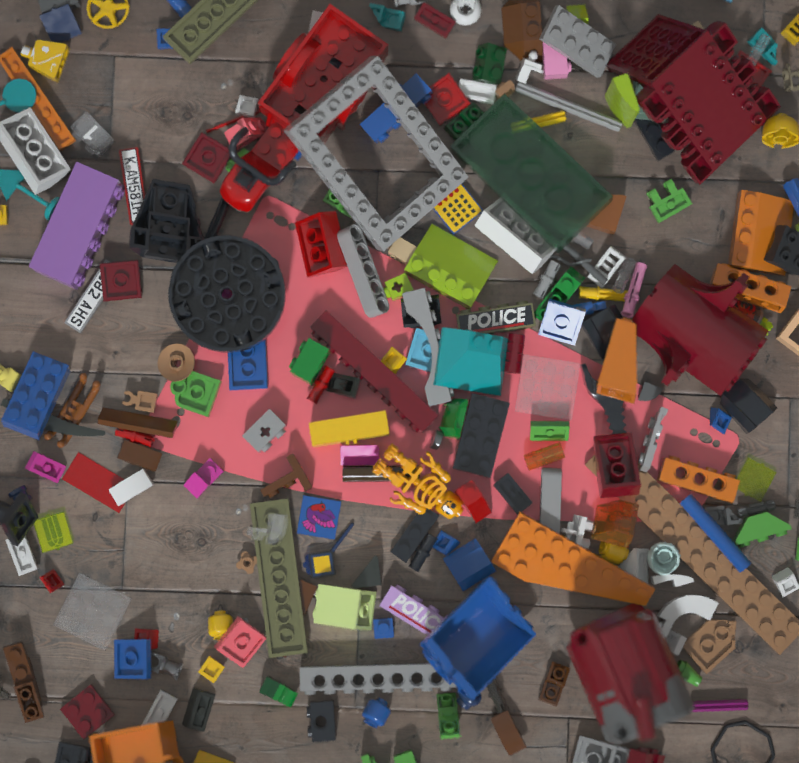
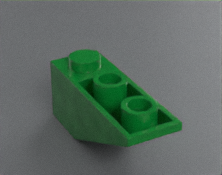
M570 267L534 311V316L542 322L549 299L566 303L585 280V277Z

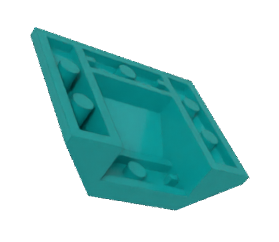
M442 327L433 385L501 396L508 339L502 336Z

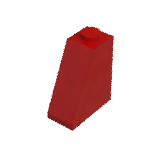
M473 480L455 491L475 523H478L492 513Z

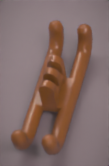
M86 373L80 374L78 383L57 418L62 420L67 418L76 425H79L101 387V383L95 380L83 404L77 402L76 399L88 379ZM48 431L44 434V439H52L57 432ZM64 434L62 439L57 442V446L59 448L65 447L73 435Z

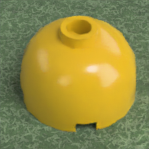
M779 113L769 118L762 128V142L772 148H775L774 144H781L782 148L797 145L799 143L798 122L784 113Z

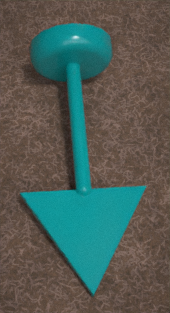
M0 169V188L6 201L18 188L46 206L44 217L50 221L60 197H55L48 203L20 185L24 177L19 170Z

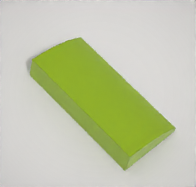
M627 73L612 79L605 94V99L615 117L622 121L626 128H629L640 109Z

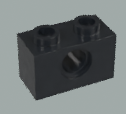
M334 700L310 701V706H306L307 718H311V726H308V738L312 737V742L336 741ZM318 716L326 718L327 723L324 726L317 725L316 718Z

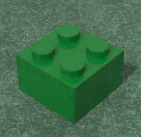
M308 338L307 342L304 340L300 345V354L298 358H293L289 368L293 376L312 386L331 352L325 346Z

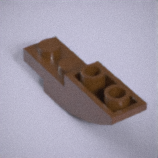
M23 641L4 646L3 651L14 681V690L25 723L44 718L36 677Z

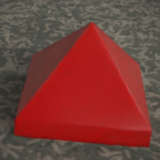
M54 569L40 577L50 593L65 585Z

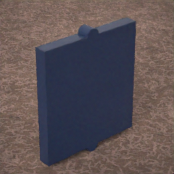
M68 3L57 8L52 7V10L39 15L51 42L61 43L69 41L71 38L82 34Z

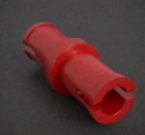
M326 365L324 366L318 379H315L313 382L315 384L307 397L308 400L315 404L318 403L324 390H327V385L335 370Z
M121 428L115 430V436L150 448L153 446L152 442L154 443L155 436Z

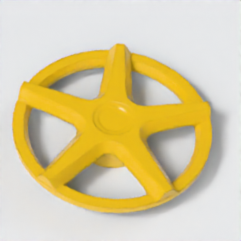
M88 0L87 14L96 26L105 29L115 28L121 25L127 18L129 3L128 0H124L125 3H114L113 0ZM91 2L100 7V10L93 17L90 11ZM126 9L123 18L117 22L116 10ZM105 15L108 16L112 25H102L97 21Z

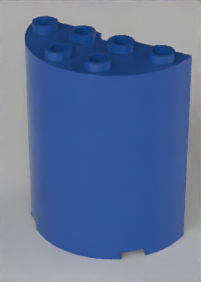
M491 576L486 577L420 643V646L424 648L422 650L424 656L436 672L449 685L453 682L457 686L458 692L471 700H474L536 636V633L533 631V625L521 616L522 612L517 606L510 605L509 595L500 590L498 582Z

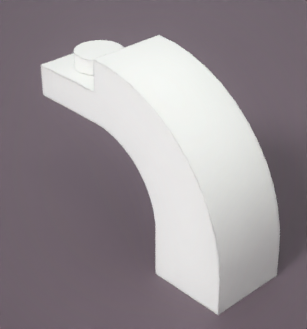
M683 595L666 603L657 615L664 619L663 622H659L665 639L678 617L686 613H695L710 620L718 602L700 595Z

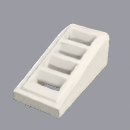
M610 246L595 268L609 280L626 259V256L613 246ZM610 253L613 254L616 258H618L619 261L616 262L611 257H609ZM607 260V261H609L611 264H613V265H614L613 269H612L610 266H608L606 263H604V261ZM599 267H604L606 270L609 271V274L607 275L605 272L599 269ZM591 274L587 276L590 280H592L601 288L605 286V284L602 285Z

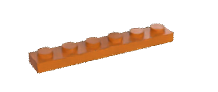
M13 47L0 55V64L11 80L25 79L32 83L36 89V102L31 109L57 148L62 151L76 141Z

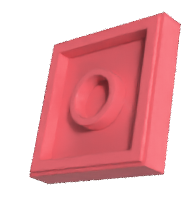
M238 616L214 648L244 668L264 643L266 636Z

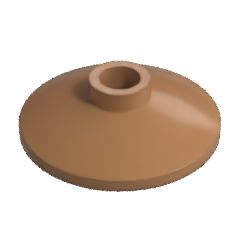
M176 343L165 347L158 357L159 372L164 378L174 382L186 379L192 373L195 366L193 352L183 344ZM177 361H181V365L179 367H176Z

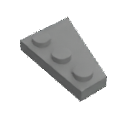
M660 407L654 418L651 417L649 420L648 428H650V432L643 441V446H646L644 453L641 452L638 459V464H641L640 471L647 473L651 467L657 447V442L655 441L659 438L663 426L660 423L667 415V408Z

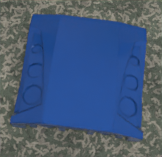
M476 538L442 558L462 591L496 572Z

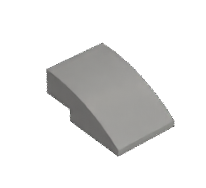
M580 735L573 763H627L630 748Z

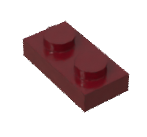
M425 2L414 17L415 21L445 39L456 24V21Z

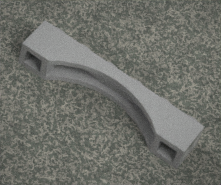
M425 288L402 293L406 312L421 325L431 346L432 367L429 379L425 385L428 405L434 406L452 401L451 397L454 396L453 388L433 385L440 333L439 329H435L433 324L437 320L434 310H430L429 303L432 302L430 291L426 292Z

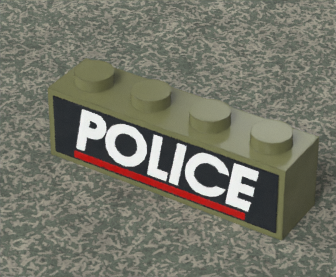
M519 301L516 302L517 305L509 306V303L497 305L498 308L495 309L485 306L478 308L479 311L471 312V309L459 311L460 314H456L458 329L496 334L535 328L533 303Z

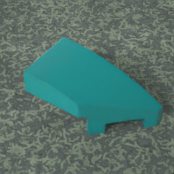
M369 4L383 28L402 31L406 16L404 11L388 9L383 5Z
M759 28L747 43L770 64L775 66L777 64L776 48H778V43H775L763 28Z

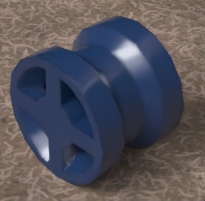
M25 485L16 488L8 494L9 498H12L13 501L20 492L27 494L29 500H32V496L26 492L27 488Z

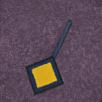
M354 523L348 526L330 551L308 554L311 578L336 575L333 553L352 529Z

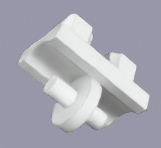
M574 514L573 521H568L567 529L561 528V532L566 533V538L589 549L590 539L583 538L584 531L591 532L593 530L594 522L588 520L587 517Z

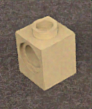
M400 237L387 248L389 249L388 255L407 265L417 247Z

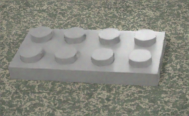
M560 5L554 7L539 38L596 78L602 76L616 46L610 39Z

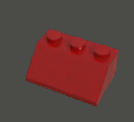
M336 211L318 212L295 222L307 277L331 273L348 267L337 238L340 226Z

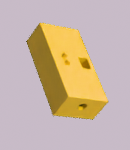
M386 411L309 423L311 441L314 448L340 443L350 445L349 442L356 444L359 440L390 436Z

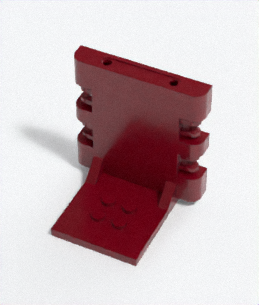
M658 14L608 61L606 68L608 71L620 76L628 73L630 80L638 82L643 87L636 95L637 103L649 120L661 123L667 119L661 125L662 138L670 148L674 150L683 149L680 154L682 157L681 164L692 180L701 185L777 112L781 105L769 88L759 87L757 83L750 85L754 80L752 75L757 71L751 60L746 58L740 59L739 55L729 59L735 53L733 47L738 41L725 22L715 21L706 29H702Z

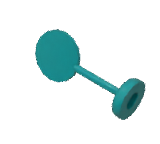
M25 79L12 80L3 89V100L0 101V106L5 104L8 109L18 113L32 108L36 102V89L32 83Z

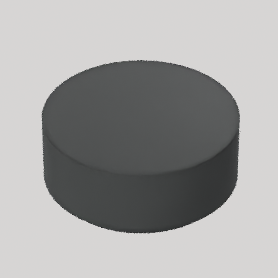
M435 431L430 448L434 450L439 449L443 432Z

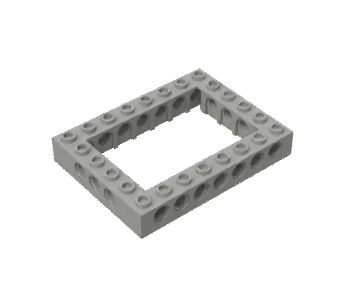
M370 56L283 130L374 247L380 251H385L469 178L378 56ZM370 87L374 88V93H378L385 103L384 106L389 108L396 117V122L403 126L408 133L407 136L412 138L419 147L418 151L425 155L430 162L431 168H434L441 176L430 178L423 188L415 191L408 201L399 205L400 208L393 214L386 216L384 220L317 136V133Z

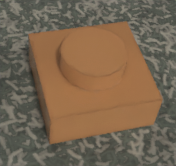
M509 80L497 86L495 95L500 103L515 92V85Z

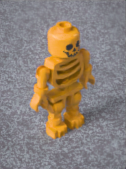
M391 443L383 456L389 461L394 458L396 463L399 462L402 465V473L399 471L396 473L392 471V468L386 467L387 462L381 458L373 466L372 472L377 476L382 473L383 477H388L397 488L401 487V492L403 493L413 483L415 485V502L410 497L408 499L405 498L402 493L396 490L393 492L394 495L399 496V499L394 500L390 497V501L394 504L404 505L406 509L415 510L420 515L426 512V508L432 509L436 504V511L447 519H452L455 516L459 517L464 510L462 507L463 502L452 491H446V483L451 480V476L441 468L442 465L439 462H435L432 454L426 451V455L430 457L429 460H424L420 456L421 462L424 465H428L433 472L426 474L420 479L418 475L422 472L423 465L419 464L416 468L417 462L412 458L403 456L404 454L401 451L398 452L399 448ZM419 489L422 490L421 498L417 496Z

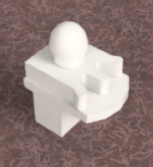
M531 51L528 59L523 57L515 78L517 81L526 84L531 70L543 74L542 64L535 62L538 57L536 51Z

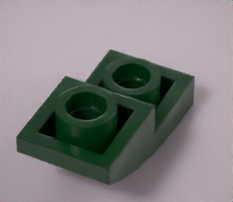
M473 102L449 122L444 129L457 142L487 115Z

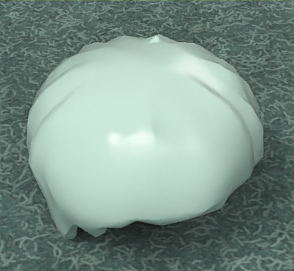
M658 542L648 550L647 563L655 573L668 575L679 566L680 553L672 543Z

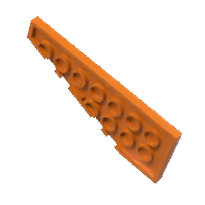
M521 511L491 559V563L525 582L646 606L655 591V587Z

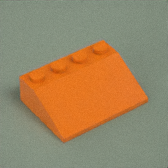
M741 190L737 194L728 262L732 268L785 276V270L764 261V258L773 244L777 225H787L789 227L792 225L794 207L790 200L747 190Z

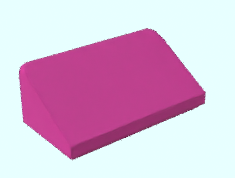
M379 445L340 446L341 465H375L379 460Z

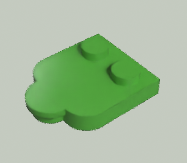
M192 371L186 379L177 382L172 381L170 389L175 395V403L179 407L209 417L222 381Z

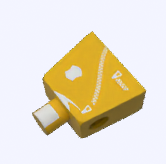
M37 40L34 48L24 45L21 56L29 58L28 65L31 69L58 83L70 49L66 44Z

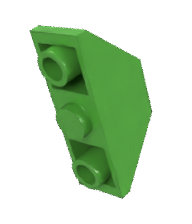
M762 512L745 517L732 541L741 548L751 545L750 541L757 539L758 542L769 540L768 536L776 534V537L788 534L787 530L792 529V527L770 513Z
M456 692L436 694L440 739L460 737Z

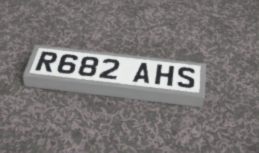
M100 269L64 322L79 333L83 332L103 301Z

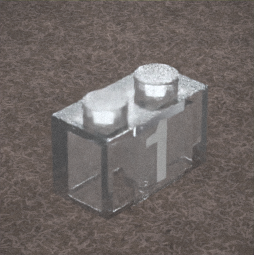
M87 111L70 126L74 131L72 133L74 138L78 142L82 140L86 144L84 148L92 156L96 154L100 157L115 143L114 139Z

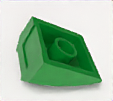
M454 398L451 399L452 401L443 404L444 411L438 428L443 432L444 437L459 440L468 399Z

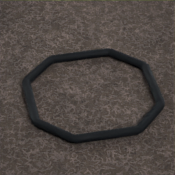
M746 720L726 724L711 747L713 763H717L714 750L727 728L746 724L767 737L771 751V757L767 763H772L775 758L771 736Z

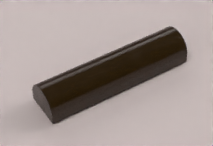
M402 465L386 466L392 468V471L396 473L398 471L402 473L403 471ZM344 466L342 468L343 482H391L388 477H383L382 473L379 476L372 472L373 466Z

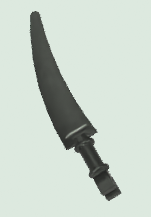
M3 398L1 406L7 408L10 400ZM50 415L45 426L46 430L66 435L104 436L106 434L103 430L76 425L53 415Z

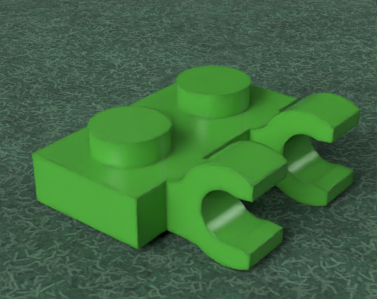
M672 179L663 184L666 191L670 194L661 200L655 188L646 193L653 203L649 208L658 224L692 205L683 188L677 190Z

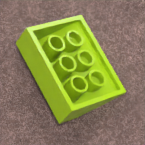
M431 224L406 265L404 273L406 272V275L459 305L471 309L498 260Z

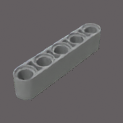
M353 224L338 231V242L365 314L370 318H374L388 312L389 303L361 228Z
M542 468L540 523L560 534L562 469Z

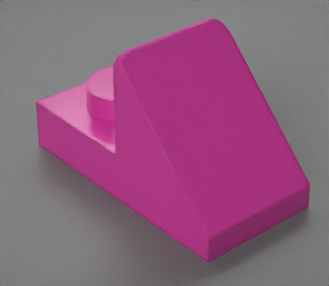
M33 451L25 468L58 483L66 466L42 453Z
M209 458L191 475L183 486L198 499L224 471Z

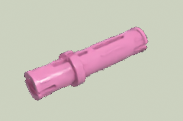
M637 262L635 264L629 290L624 297L625 304L621 312L624 317L632 318L636 303H639V293L647 269V265Z

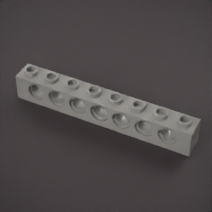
M430 663L300 667V691H305V695H314L316 691H324V694H336V690H343L344 694L355 693V690H363V693H375L374 689H382L383 693L394 692V689H402V692H413V688H421L422 692L433 691V688H440L441 691H452V687H456L453 682L449 685L443 678L439 682H433L431 675L436 670ZM415 672L423 676L422 681L419 683H415L411 679L412 674ZM377 673L383 675V682L380 684L374 683L373 675ZM338 674L345 678V682L342 685H337L334 682V677ZM393 674H402L403 681L401 683H394L392 681ZM317 675L324 676L325 683L323 685L315 683L314 678ZM354 675H363L364 682L362 684L354 683Z

